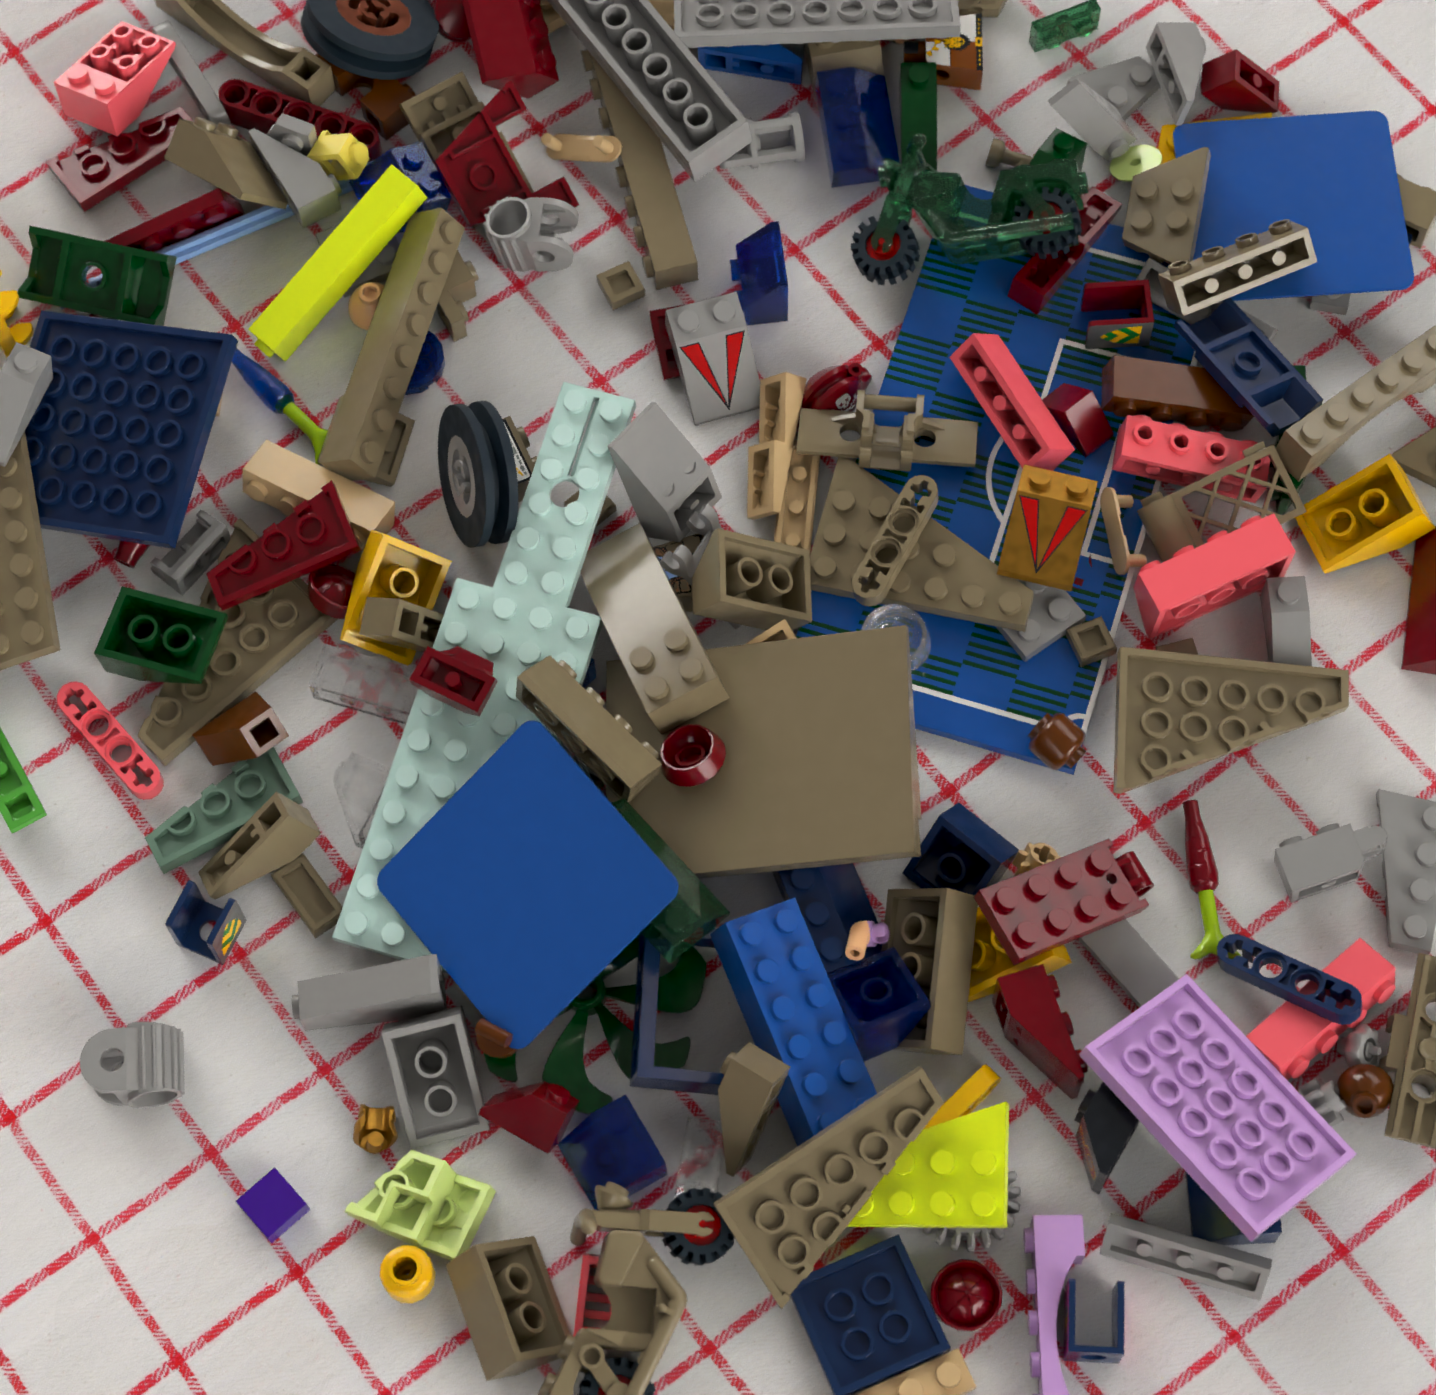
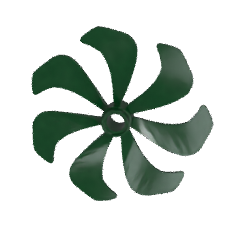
M663 911L652 921L666 923ZM639 934L588 985L597 990L595 996L588 1000L576 997L558 1015L560 1016L571 1009L576 1012L547 1059L542 1082L546 1081L550 1084H558L566 1088L571 1096L580 1100L575 1110L577 1112L591 1114L607 1107L613 1102V1098L610 1095L602 1092L589 1082L585 1072L583 1049L588 1016L598 1015L612 1054L622 1072L630 1079L633 1031L620 1022L604 1004L607 998L635 1005L636 984L606 988L603 980L638 957ZM684 945L682 955L676 967L669 973L659 977L657 1011L681 1014L692 1010L700 1001L706 976V962L692 945ZM683 1037L668 1043H655L654 1066L678 1069L684 1067L690 1051V1038ZM516 1052L506 1058H495L484 1053L486 1064L491 1073L506 1081L517 1082Z

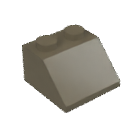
M879 40L804 43V56L818 110L887 98Z

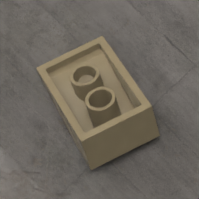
M196 117L194 122L179 118L164 159L241 200L286 209L287 200L251 143L237 136L238 129L220 122L216 127L215 123L201 117Z

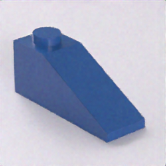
M780 44L698 47V61L705 69L798 85L802 83L803 59Z

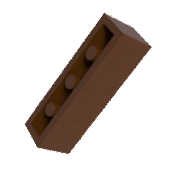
M1114 355L1102 369L1101 408L1103 411L1114 412L1119 417L1145 415L1157 422L1181 421L1191 427L1210 425L1220 427L1221 430L1228 432L1242 430L1254 418L1245 406L1240 408L1203 367Z

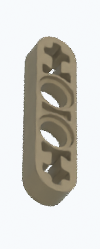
M918 475L908 480L852 579L853 595L861 605L876 606L885 599L934 512L939 500L936 482L929 476ZM923 489H926L928 497L922 496L917 503V510L913 508L915 505V492L921 493ZM900 518H910L915 523L912 530L904 533L898 532L893 526ZM890 548L896 551L898 554L897 558L891 563H881L876 558L878 552L882 549ZM874 569L878 572L875 579L877 590L870 589L868 593L863 592L862 584L869 585L874 578Z

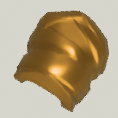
M360 1104L358 1120L353 1127L354 1143L372 1154L379 1153L392 1146L398 1138L395 1127L396 1116L394 1106L372 1108L367 1107L365 1104Z

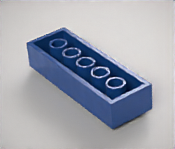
M795 898L725 922L710 934L755 1046L790 1066L777 1099L797 1147L877 1094Z

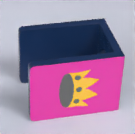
M1068 1279L1064 1288L1063 1361L1119 1364L1124 1355V1281H1117L1112 1290V1347L1075 1345L1076 1279Z

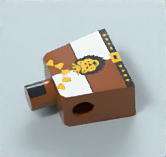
M982 14L960 16V37H947L943 39L924 38V41H904V62H936L938 85L981 90L983 74Z

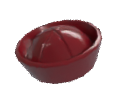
M333 564L310 572L308 580L309 600L323 614L337 619H345L355 573L342 566Z
M688 724L678 727L669 733L663 741L660 750L662 774L669 782L677 786L692 787L705 783L715 776L723 766L726 756L725 744L717 734L701 725Z
M960 1259L948 1263L937 1272L931 1284L930 1300L935 1313L944 1324L956 1330L974 1331L986 1327L996 1318L1002 1306V1288L998 1277L988 1266L976 1260Z

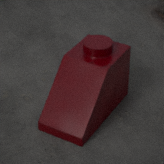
M1237 49L1202 64L1201 94L1222 110L1256 113L1272 112V114L1278 112L1279 81Z
M543 1081L495 1094L481 1107L478 1115L548 1154L561 1141L580 1100L571 1096L570 1092L563 1086Z

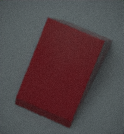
M1063 383L1042 399L1068 440L1085 458L1113 437L1114 432L1092 390Z

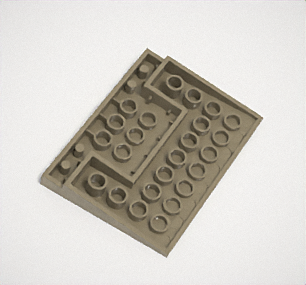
M906 625L705 649L730 698L662 735L648 716L621 659L606 661V710L613 717L616 714L623 717L633 729L630 734L641 744L644 741L648 742L660 755L663 741L669 733L678 727L688 724H697L708 728L717 734L725 744L726 756L723 766L715 776L705 783L692 787L677 786L669 782L660 770V773L627 805L606 786V798L672 872L677 881L921 856L919 820H922L909 632Z

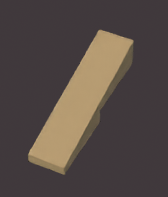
M784 372L760 380L759 444L748 447V519L756 520L780 513L806 378Z

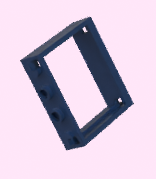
M651 921L639 933L630 1074L631 1087L718 1095V1089L724 1077L722 1073L654 1066L661 942L715 948L710 934L717 928Z

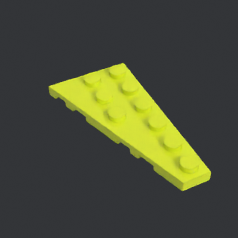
M1003 1102L923 1129L917 1138L911 1141L897 1158L895 1166L888 1175H884L872 1190L870 1198L847 1227L1007 1228L1009 1104Z

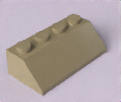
M549 655L523 671L517 677L516 698L626 805L660 773L662 764L658 761L661 758L659 753L648 742L644 741L641 744L630 734L633 729L628 722L618 714L613 717L603 707L605 702L594 689L588 687L585 690L575 680L577 674L565 661L560 660L557 662Z
M949 888L888 889L884 923L889 927L890 937L887 943L882 944L871 1047L936 1055H963L978 904L974 899L975 895Z

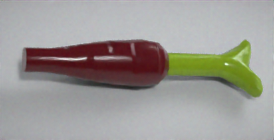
M1188 800L1183 802L1187 879L1191 890L1199 896L1205 931L1201 943L1192 952L1190 958L1201 959L1210 953L1217 955L1218 943L1224 936L1220 931L1214 891L1219 885L1217 866L1200 816L1198 800ZM1237 951L1234 954L1228 952L1229 959H1234L1236 955L1241 956Z

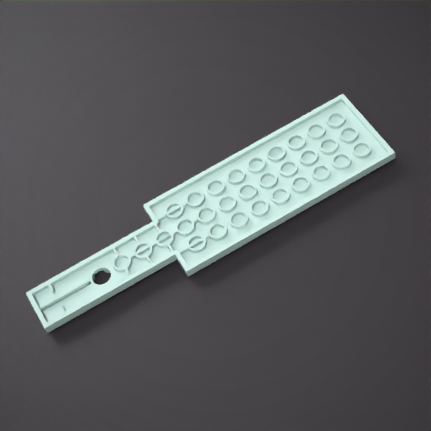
M563 382L517 516L515 530L511 533L494 585L490 587L457 578L433 645V649L437 651L449 650L459 646L493 662V677L496 678L497 684L480 717L464 713L418 688L332 936L335 941L399 960L432 955L379 890L377 885L379 872L523 723L537 721L543 724L516 698L517 677L523 671L550 655L557 662L560 660L565 661L577 674L575 680L581 686L583 685L603 622L600 616L569 608L616 468L607 446L631 423L636 408L635 400ZM564 481L574 483L579 488L577 501L569 503L566 507H559L551 501L550 494L555 485ZM545 726V728L552 734V736H553V737L558 741V743L562 746L563 743ZM440 964L442 972L447 973L446 970Z

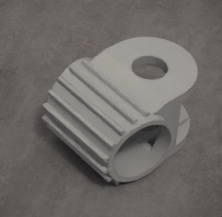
M506 197L500 201L497 200L493 207L489 206L488 214H484L486 222L483 223V226L498 262H502L505 269L509 268L513 272L529 270L559 271L568 268L572 264L573 249L563 241V238H555V234L572 232L577 226L578 212L572 205L554 198L531 197L523 200L518 197ZM542 215H556L557 218H546Z
M133 1022L128 1024L127 1027L100 1031L92 1036L82 1049L80 1056L82 1075L104 1101L113 1105L150 1108L170 1103L182 1097V1094H185L183 1032L181 1029L175 1028V1026L155 1022ZM123 1063V1065L118 1070L113 1071L117 1065Z

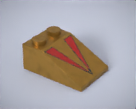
M1024 464L997 575L1072 591L1098 481Z

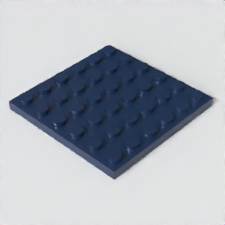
M41 310L30 348L51 355L53 380L25 429L41 528L175 549L238 340L232 334Z

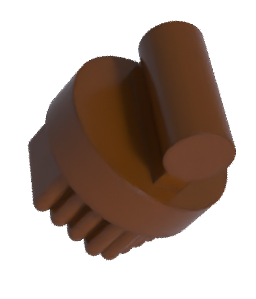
M481 1018L477 1022L474 1032L476 1033L477 1044L485 1054L495 1058H506L518 1050L509 1047L513 1039L512 1033L487 1021L485 1018Z

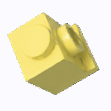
M328 130L321 132L307 155L308 158L318 162L327 175L332 173L337 181L358 179L370 159L367 146L363 142H359L351 133L331 135Z

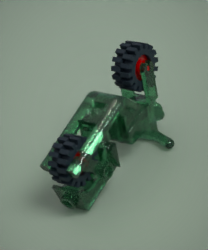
M917 133L906 148L907 152L903 165L887 157L884 158V165L878 166L881 188L887 187L889 193L886 196L879 220L876 221L874 216L869 217L870 225L866 226L862 222L858 226L861 233L854 232L852 238L855 243H851V251L859 271L870 282L873 283L874 279H876L878 285H885V280H889L890 284L893 285L897 284L895 278L898 276L905 280L908 278L906 271L910 270L913 272L916 268L914 261L919 262L920 258L918 241L912 227L910 228L909 226L912 219V211L914 210L946 258L954 264H967L1023 254H1030L1034 257L1036 253H1038L1040 259H1046V255L1051 253L1052 259L1059 258L1058 251L1062 250L1064 254H1067L1070 251L1069 247L1080 245L1079 235H1081L1082 231L1080 225L1082 222L1078 209H1084L1082 194L1089 193L1086 171L1079 172L1075 158L1054 159L1049 163L1038 165H1018L1013 169L1001 170L992 198L981 200L967 190L960 174L937 172L926 162L922 153V149L926 144V137L922 133Z

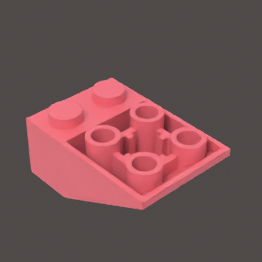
M121 21L54 81L64 115L114 136H119L142 113L176 47L175 42Z

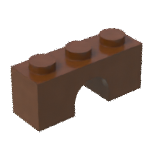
M318 53L316 54L317 57L331 66L336 86L335 91L341 97L357 87L371 89L369 93L360 99L363 117L367 123L376 127L378 133L386 141L409 124L399 107L401 103L416 96L414 90L407 83L402 85L397 79H374L356 75L335 66Z

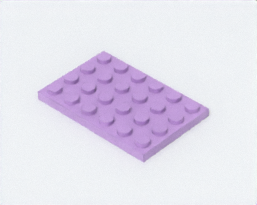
M1187 974L1089 1043L1079 1054L1250 1242L1348 1164L1357 1154Z

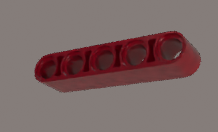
M239 79L228 80L219 88L220 102L229 117L230 123L248 130L255 128L267 135L270 128L283 113L314 124L317 138L323 130H328L330 134L351 133L359 142L369 145L367 146L370 158L368 163L383 157L378 130L370 123Z

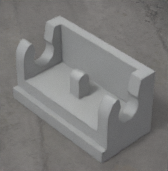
M203 510L196 514L198 517L197 523L176 544L175 549H171L161 560L155 557L150 562L152 572L182 596L219 558L222 549L226 548L231 537L223 523L218 522Z

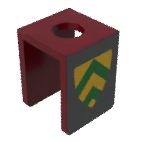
M1149 279L1084 284L1080 304L1082 312L1139 309L1140 318L1089 321L1085 338L1086 349L1149 346L1154 326Z

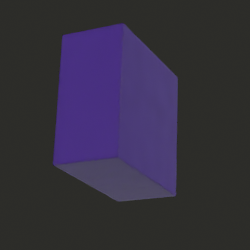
M275 1167L235 1201L271 1244L310 1211L307 1203Z

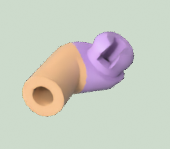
M858 921L854 923L848 936L845 949L846 957L854 961L861 960L865 956L866 947H875L878 943H887L890 937L888 925L884 922L875 924L874 921Z

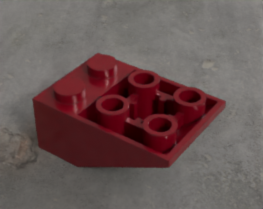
M1041 964L998 977L992 1003L1005 1038L1070 1099L1077 1098L1081 1085L1084 1083V1073L1088 1072L1087 1063L1079 1056L1082 1050H1075L1070 1036L1074 1035V1029L1070 1016L1066 1011L1061 1013L1056 998H1060V991L1054 975H1047L1044 965Z

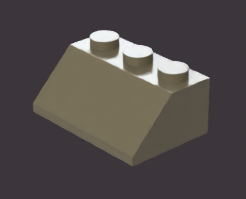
M720 528L714 530L692 577L693 614L762 630H768L783 619L788 622L792 631L812 622L810 550Z
M535 1236L475 1244L445 1264L486 1381L515 1376L559 1359L557 1357L558 1351L567 1334H570Z

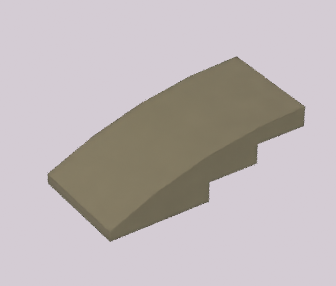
M463 71L399 105L439 176L440 174L433 162L485 107L482 101H478ZM502 131L498 132L530 192L534 193Z

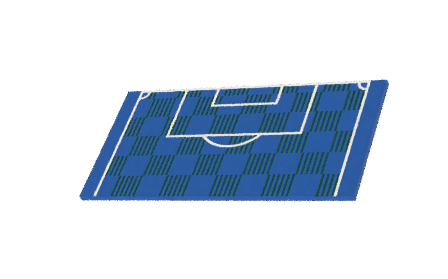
M951 181L878 395L917 398V394L925 395L923 417L978 422L975 468L912 463L911 472L864 469L899 495L905 484L912 477L925 475L932 478L937 484L939 500L931 518L999 566L1023 469L949 357L973 333L997 334L1041 399H1044L1063 383L1092 390L1100 406L1102 398V369L1114 355L1196 366L1198 360L1194 357L1195 350L1174 327L1175 321L1181 318L1153 302L1154 326L1149 346L1085 348L1089 321L1140 318L1139 309L1082 312L1080 306L1084 284L1136 280L1148 258H1150L1148 254L1136 252L1124 245L1122 240L1124 227L1109 224L1040 313L1036 315L1007 297L1013 277L1033 257L1028 254L1027 248L1023 249L1014 230L997 222L998 215L1009 199V196ZM1165 261L1162 263L1167 268L1170 265ZM1184 321V323H1185L1187 326H1188V325H1191L1190 323ZM873 409L872 413H874L875 424L878 426L900 427L904 422V415L912 412ZM1103 411L1114 432L1113 437L1086 458L1072 444L1075 450L1053 471L1098 481L1075 574V579L1078 577L1083 579L1084 582L1082 586L1073 583V587L1078 589L1072 588V591L1066 592L1086 614L1083 623L1102 616L1114 641L1136 567H1129L1128 572L1124 575L1117 574L1114 569L1100 505L1101 494L1104 488L1113 487L1117 495H1132L1133 506L1131 508H1120V520L1123 533L1126 535L1129 553L1140 554L1147 531L1137 510L1143 507L1140 500L1159 491L1161 481L1112 470L1118 429L1126 417L1116 416L1114 412ZM1169 420L1161 423L1171 424L1179 423V421ZM920 436L914 440L921 447H929L935 443L928 436ZM857 458V459H856V462H855V463H857L858 465H859V458ZM923 489L921 493L915 492L916 507L922 496L928 497L926 489ZM1090 554H1091L1092 567H1091L1090 564H1089V556H1090ZM811 591L812 622L799 627L796 635L797 638L903 625L908 627L915 729L1047 768L1049 767L1029 750L1031 739L1027 736L1046 713H1049L1051 716L1056 713L1065 714L1086 735L1109 657L1081 667L1066 635H1064L1024 662L995 626L884 604L864 606L853 598ZM1077 763L1072 768L1065 764L1057 770L1074 775Z

